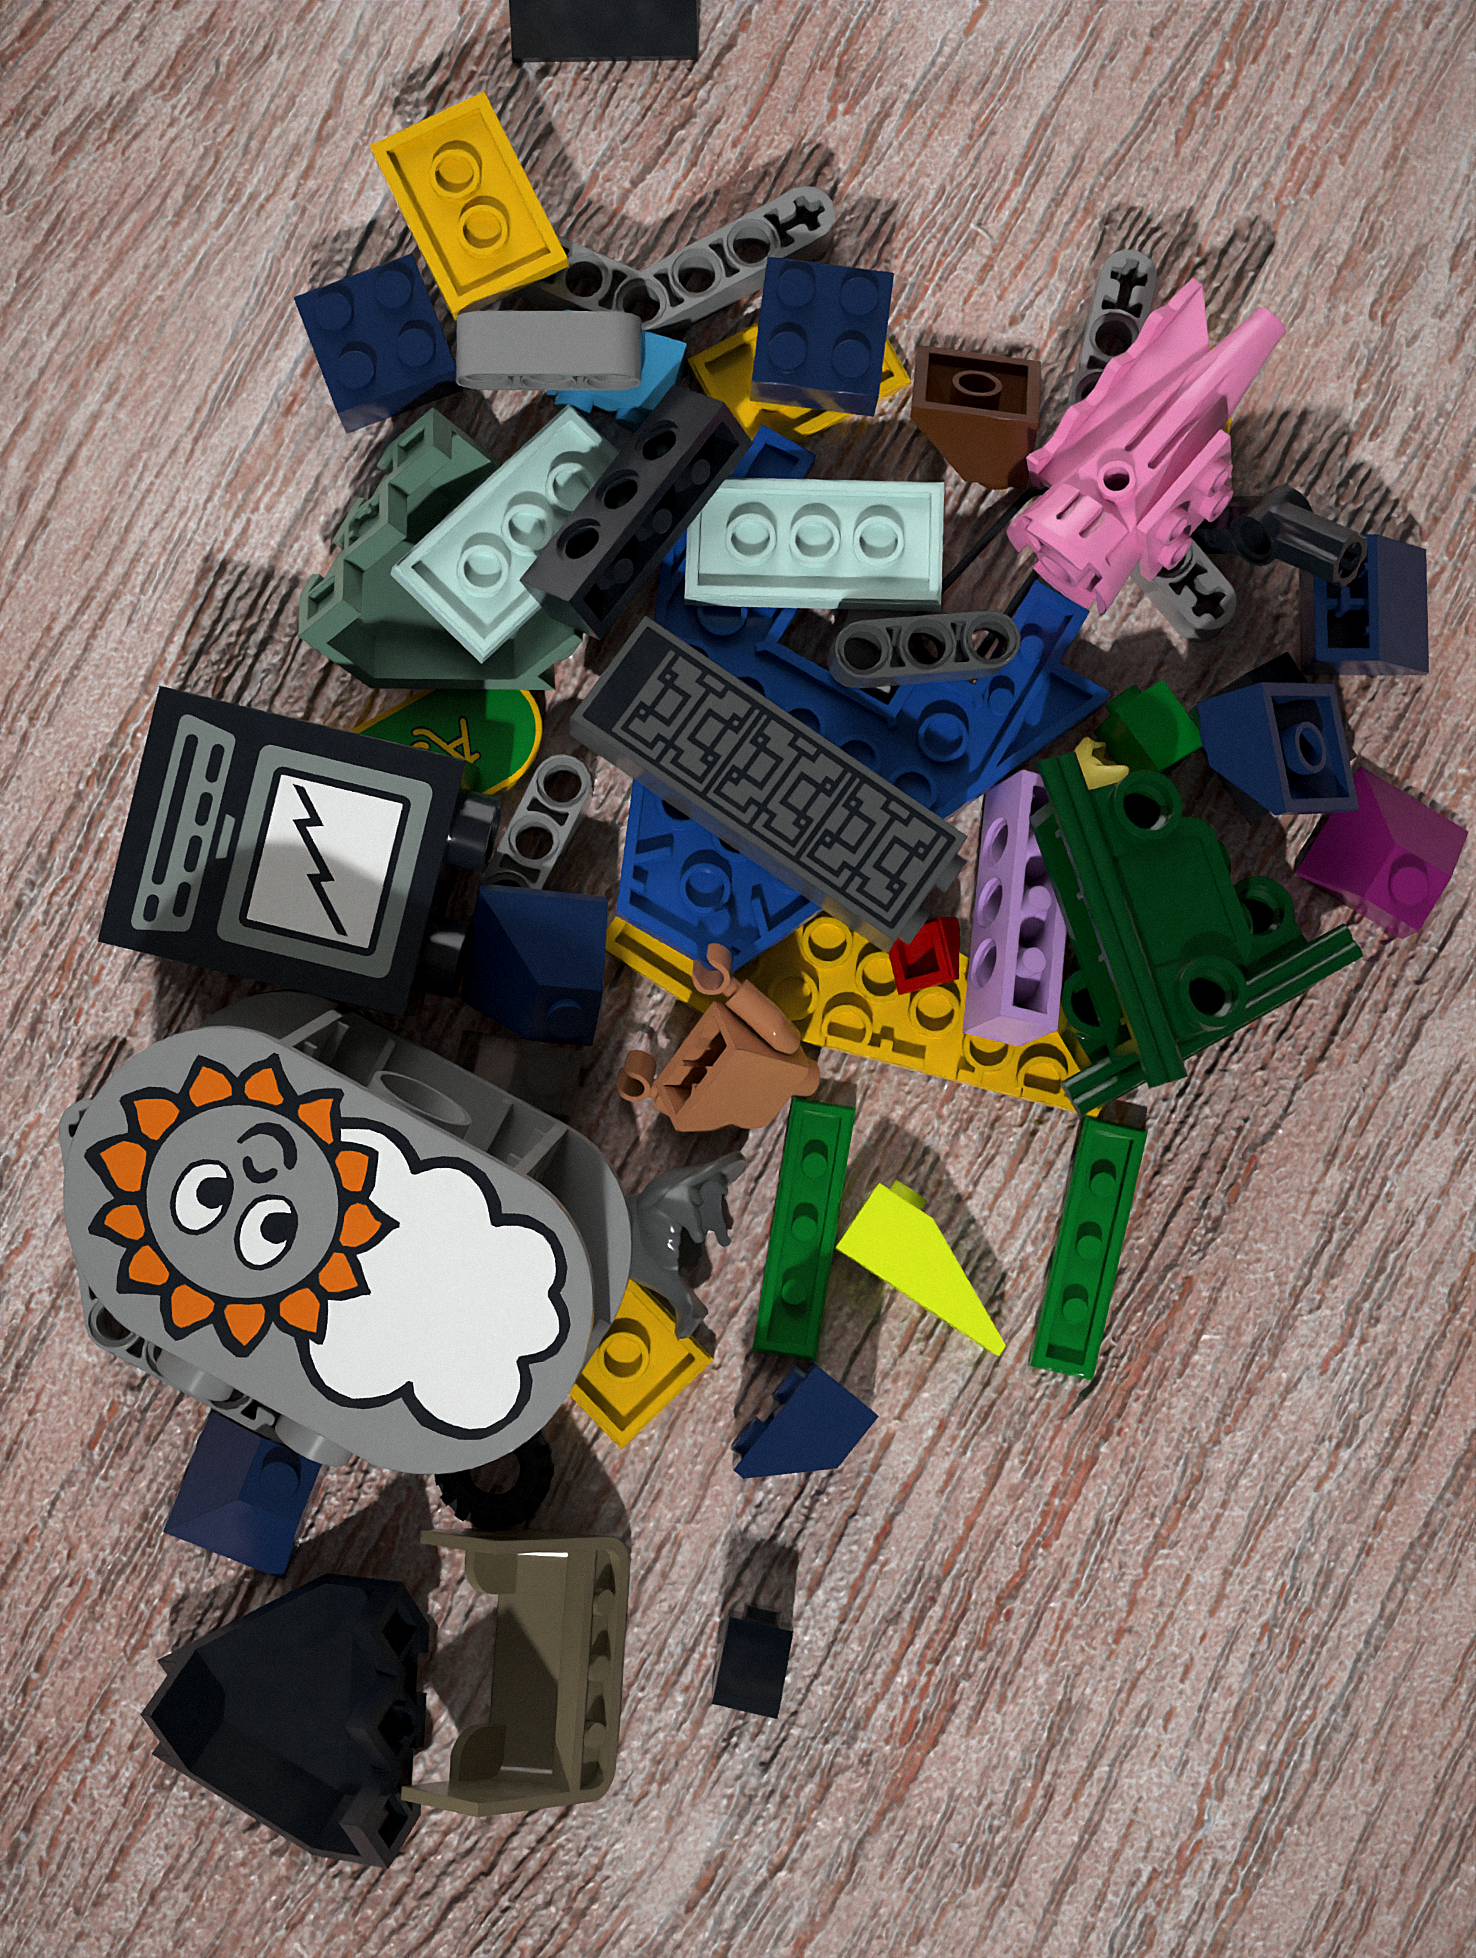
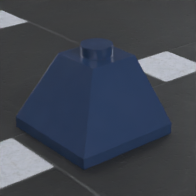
M1260 682L1197 702L1201 721L1200 739L1207 752L1209 766L1274 815L1349 813L1359 810L1335 684Z
M479 883L461 990V1001L527 1040L593 1046L603 993L608 910L607 897Z
M212 1410L163 1532L277 1578L284 1579L329 1466L312 1461L295 1452L286 1444L270 1440L228 1416Z

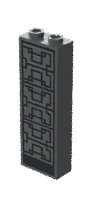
M646 615L570 717V736L887 954L898 939L910 945L931 914V912L922 907L924 901L935 886L946 893L967 863L966 859L958 855L968 837L967 835Z

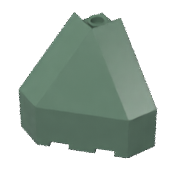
M433 407L388 445L377 464V467L385 473L383 479L369 500L357 498L332 540L333 543L341 548L325 577H322L320 574H312L300 595L298 637L363 684L375 689L556 690L554 663L569 658L583 641V632L551 619L541 607L481 664L390 575L392 567L503 465L502 462Z

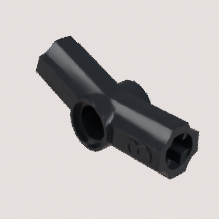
M1285 485L1274 487L1264 496H1232L1227 507L1214 521L1209 522L1204 519L1190 535L1205 554L1239 555L1249 564L1258 567L1269 565L1272 561L1278 559L1342 588L1356 578L1358 569L1367 556V537L1313 513L1308 500L1301 492Z

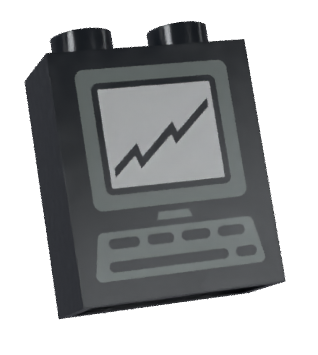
M159 686L97 942L403 1017L421 1015L426 993L454 999L459 989L465 970L472 924L446 918L445 913L456 868L459 867L480 873L486 872L497 839L503 799L475 791L480 768L465 759Z

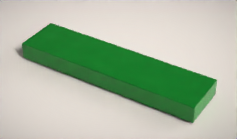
M796 1097L792 1099L752 1351L816 1361L856 1107Z
M1083 1117L1028 1366L1093 1381L1148 1130L1094 1117Z

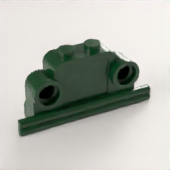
M1068 752L1060 756L1041 760L1037 763L1049 802L1033 814L1029 821L1112 1062L1114 1064L1138 1056L1149 1089L1188 1077L1177 1043L1202 1036L1210 1031L1219 1030L1232 1024L1243 1014L1248 1001L1246 980L1236 966L1243 963L1250 955L1253 923L1249 910L1243 902L1238 900L1230 877L1231 859L1228 850L1221 841L1217 840L1215 832L1205 821L1196 817L1181 818L1183 804L1180 793L1174 783L1159 772L1152 770L1134 771L1117 783L1089 790L1076 752Z
M1251 876L1237 882L1234 885L1238 900L1243 902L1249 910L1253 923L1250 955L1243 963L1236 966L1243 974L1247 983V1005L1243 1014L1232 1024L1219 1030L1210 1031L1202 1036L1177 1043L1183 1062L1311 990L1328 976L1363 957L1362 950L1353 940L1348 927L1342 923L1308 943L1294 920L1292 899L1281 884L1263 876ZM1074 953L1072 961L1074 974L1061 988L1058 1030L1056 1031L1080 1069V1072L1065 1079L1060 1085L1078 1116L1081 1117L1095 1108L1101 1109L1147 1082L1138 1056L1113 1064L1076 954Z

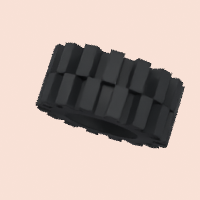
M539 1430L532 1438L513 1450L520 1464V1475L515 1486L505 1493L489 1494L480 1490L471 1478L470 1469L453 1473L434 1474L436 1486L439 1485L442 1493L440 1498L445 1506L449 1505L455 1512L454 1516L462 1522L464 1520L474 1524V1527L484 1530L486 1527L496 1528V1530L505 1529L510 1525L519 1524L529 1518L546 1498L554 1475L552 1450L549 1442H546L541 1434L542 1431Z

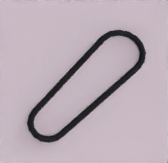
M1043 486L1040 490L1037 487H1033L1020 495L943 579L941 596L1031 498L1043 495L1050 488ZM1034 569L1003 614L1011 618L1026 597L1034 581L1038 580L1040 575ZM916 611L914 616H924L927 611ZM988 633L976 651L981 657L985 656L996 640L992 633ZM912 636L915 650L928 665L936 663L937 658L933 657L924 647L921 636Z

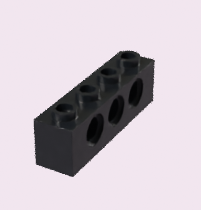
M672 385L519 581L551 619L599 640L602 639L753 445V442L727 405L722 401Z

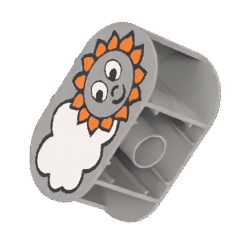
M275 990L243 998L213 1014L197 1028L169 1036L132 1057L112 1075L91 1101L77 1127L66 1161L63 1182V1207L69 1241L78 1266L89 1287L118 1322L129 1331L162 1348L156 1361L159 1372L175 1386L204 1399L213 1401L227 1400L235 1388L281 1414L275 1426L278 1437L300 1455L328 1466H345L348 1464L352 1454H355L373 1465L388 1470L413 1474H442L472 1469L512 1452L532 1438L560 1408L612 1325L622 1304L630 1277L633 1226L627 1197L619 1177L610 1162L590 1140L563 1122L346 1004L334 999L297 990Z

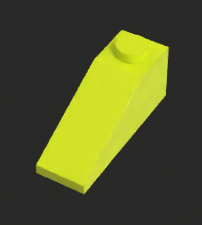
M897 1180L893 1182L889 1189L881 1183H877L834 1248L991 1354L1000 1356L1006 1345L934 1219L921 1211L927 1200Z

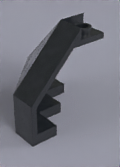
M326 1573L157 1660L167 1676L140 1714L159 1740V1744L152 1755L311 1855L389 1869L421 1815V1804L401 1800L402 1786L412 1785L414 1749L424 1747L427 1693L416 1691L418 1654L429 1653L430 1625L403 1582Z

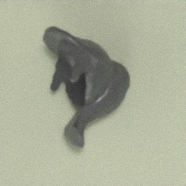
M738 1150L706 1164L698 1163L690 1167L669 1169L655 1177L641 1193L626 1194L633 1226V1251L629 1279L658 1292L669 1300L675 1308L677 1320L674 1333L678 1340L689 1338L708 1315V1309L697 1297L686 1278L687 1274L698 1265L707 1232L709 1230L714 1231L719 1245L723 1247L729 1246L732 1241L728 1236L727 1224L722 1215V1195L727 1196V1186L736 1181L746 1169V1157Z

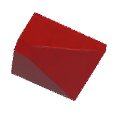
M938 917L927 920L910 945L901 939L896 941L888 954L898 995L912 993L959 979L960 926L957 917Z

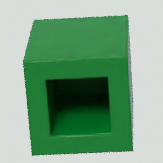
M1164 680L1159 681L1143 692L1135 684L1118 694L1105 706L1110 715L1094 731L1099 741L1105 742L1106 750L1117 765H1126L1129 768V774L1138 770H1152L1166 776L1185 764L1203 746L1200 739V730Z

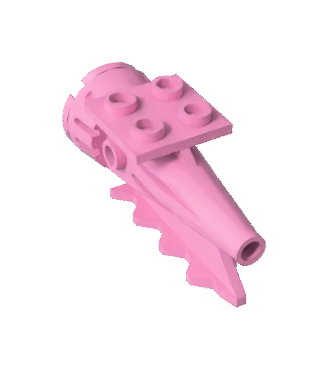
M1193 278L1176 293L1167 305L1154 310L1149 315L1136 341L1125 353L1109 361L1091 393L1084 400L1070 406L1063 415L1054 435L1043 448L1030 453L1026 457L1030 482L1040 490L1044 484L1050 489L1012 521L1007 527V535L1019 553L1027 544L1036 553L1038 560L1032 568L1061 594L1086 609L1096 600L1098 613H1105L1114 603L1116 596L1138 562L1140 575L1151 582L1163 567L1171 570L1182 560L1192 543V538L1189 536L1204 519L1209 522L1214 521L1224 511L1233 496V490L1231 489L1233 469L1231 464V436L1222 429L1276 344L1286 334L1284 324L1267 309L1258 307L1248 319L1210 350L1203 285Z

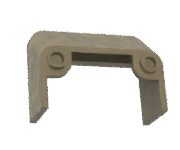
M480 1528L421 1530L420 1543L466 1550L465 1573L471 1587L480 1593L499 1594L489 1724L468 1727L457 1738L450 1756L449 1781L402 1786L401 1800L469 1816L484 1817L588 1803L602 1798L613 1782L617 1760L630 1565L628 1552L624 1544L617 1538L595 1534L519 1529L496 1530V1528H486L485 1530Z

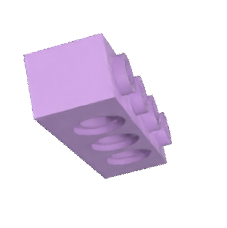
M1021 770L988 790L985 795L962 1032L1015 1046H1022L1058 1030L1066 939V925L1029 821L1033 814L1049 802V798L1041 775L1030 771Z

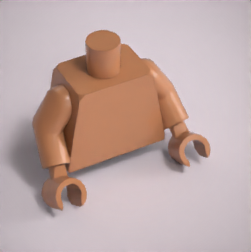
M711 943L708 945L707 959L718 970H708L700 962L694 960L692 970L693 984L699 992L705 995L723 993L728 1000L726 1002L716 1000L712 1002L657 1079H654L657 1067L655 1059L644 1051H629L624 1067L619 1069L616 1081L617 1091L622 1098L632 1102L642 1101L647 1097L655 1101L653 1107L670 1117L675 1131H694L698 1134H710L720 1130L762 1128L772 1122L792 1095L811 1096L819 1085L820 1070L815 1060L806 1057L800 1045V1032L791 1020L748 980L741 984L731 975L733 962L731 952L723 945Z

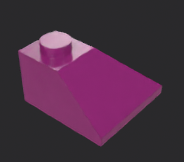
M1360 766L1353 775L1359 810L1349 813H1330L1294 874L1398 938L1404 939L1419 932L1453 875L1469 832Z

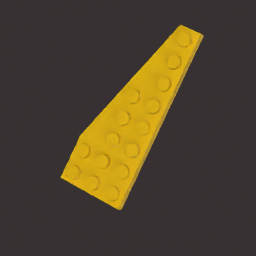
M823 910L733 976L741 984L748 980L778 1006L799 1030L801 1042L1077 1114L1060 1083L1080 1072V1069L1057 1031L1022 1046L962 1033L970 959L960 952L958 980L898 995L889 954ZM615 916L606 930L605 952L701 1015H704L714 1000L723 1002L728 1000L723 993L705 995L695 988L692 980L693 960ZM1095 1108L1084 1116L1095 1118L1101 1109Z

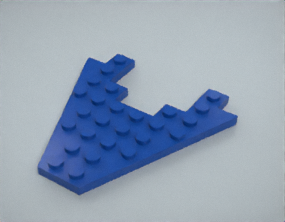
M762 424L752 440L753 445L728 477L806 479L815 464L816 455ZM687 529L661 562L654 622L945 821L1103 708L1111 695L1110 691L1060 664L1090 611L1037 580L1034 581L1012 619L1019 630L1020 648L1014 659L998 673L990 677L977 679L975 684L968 680L900 685L889 705H886L860 689L848 688L838 683L829 671L780 644L800 608L685 605ZM999 643L997 644L995 650L993 651L989 659H996L999 657ZM918 654L915 661L927 664ZM633 779L616 909L617 917L691 960H697L705 968L712 971L718 969L713 967L707 959L708 945L717 943L725 946L731 952L733 958L731 975L734 976L823 911L822 908Z

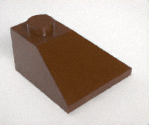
M917 345L910 418L964 481L979 483L983 487L993 490H1004L1009 487L1027 489L1029 471L1026 457L1034 452L1039 425L1041 361Z

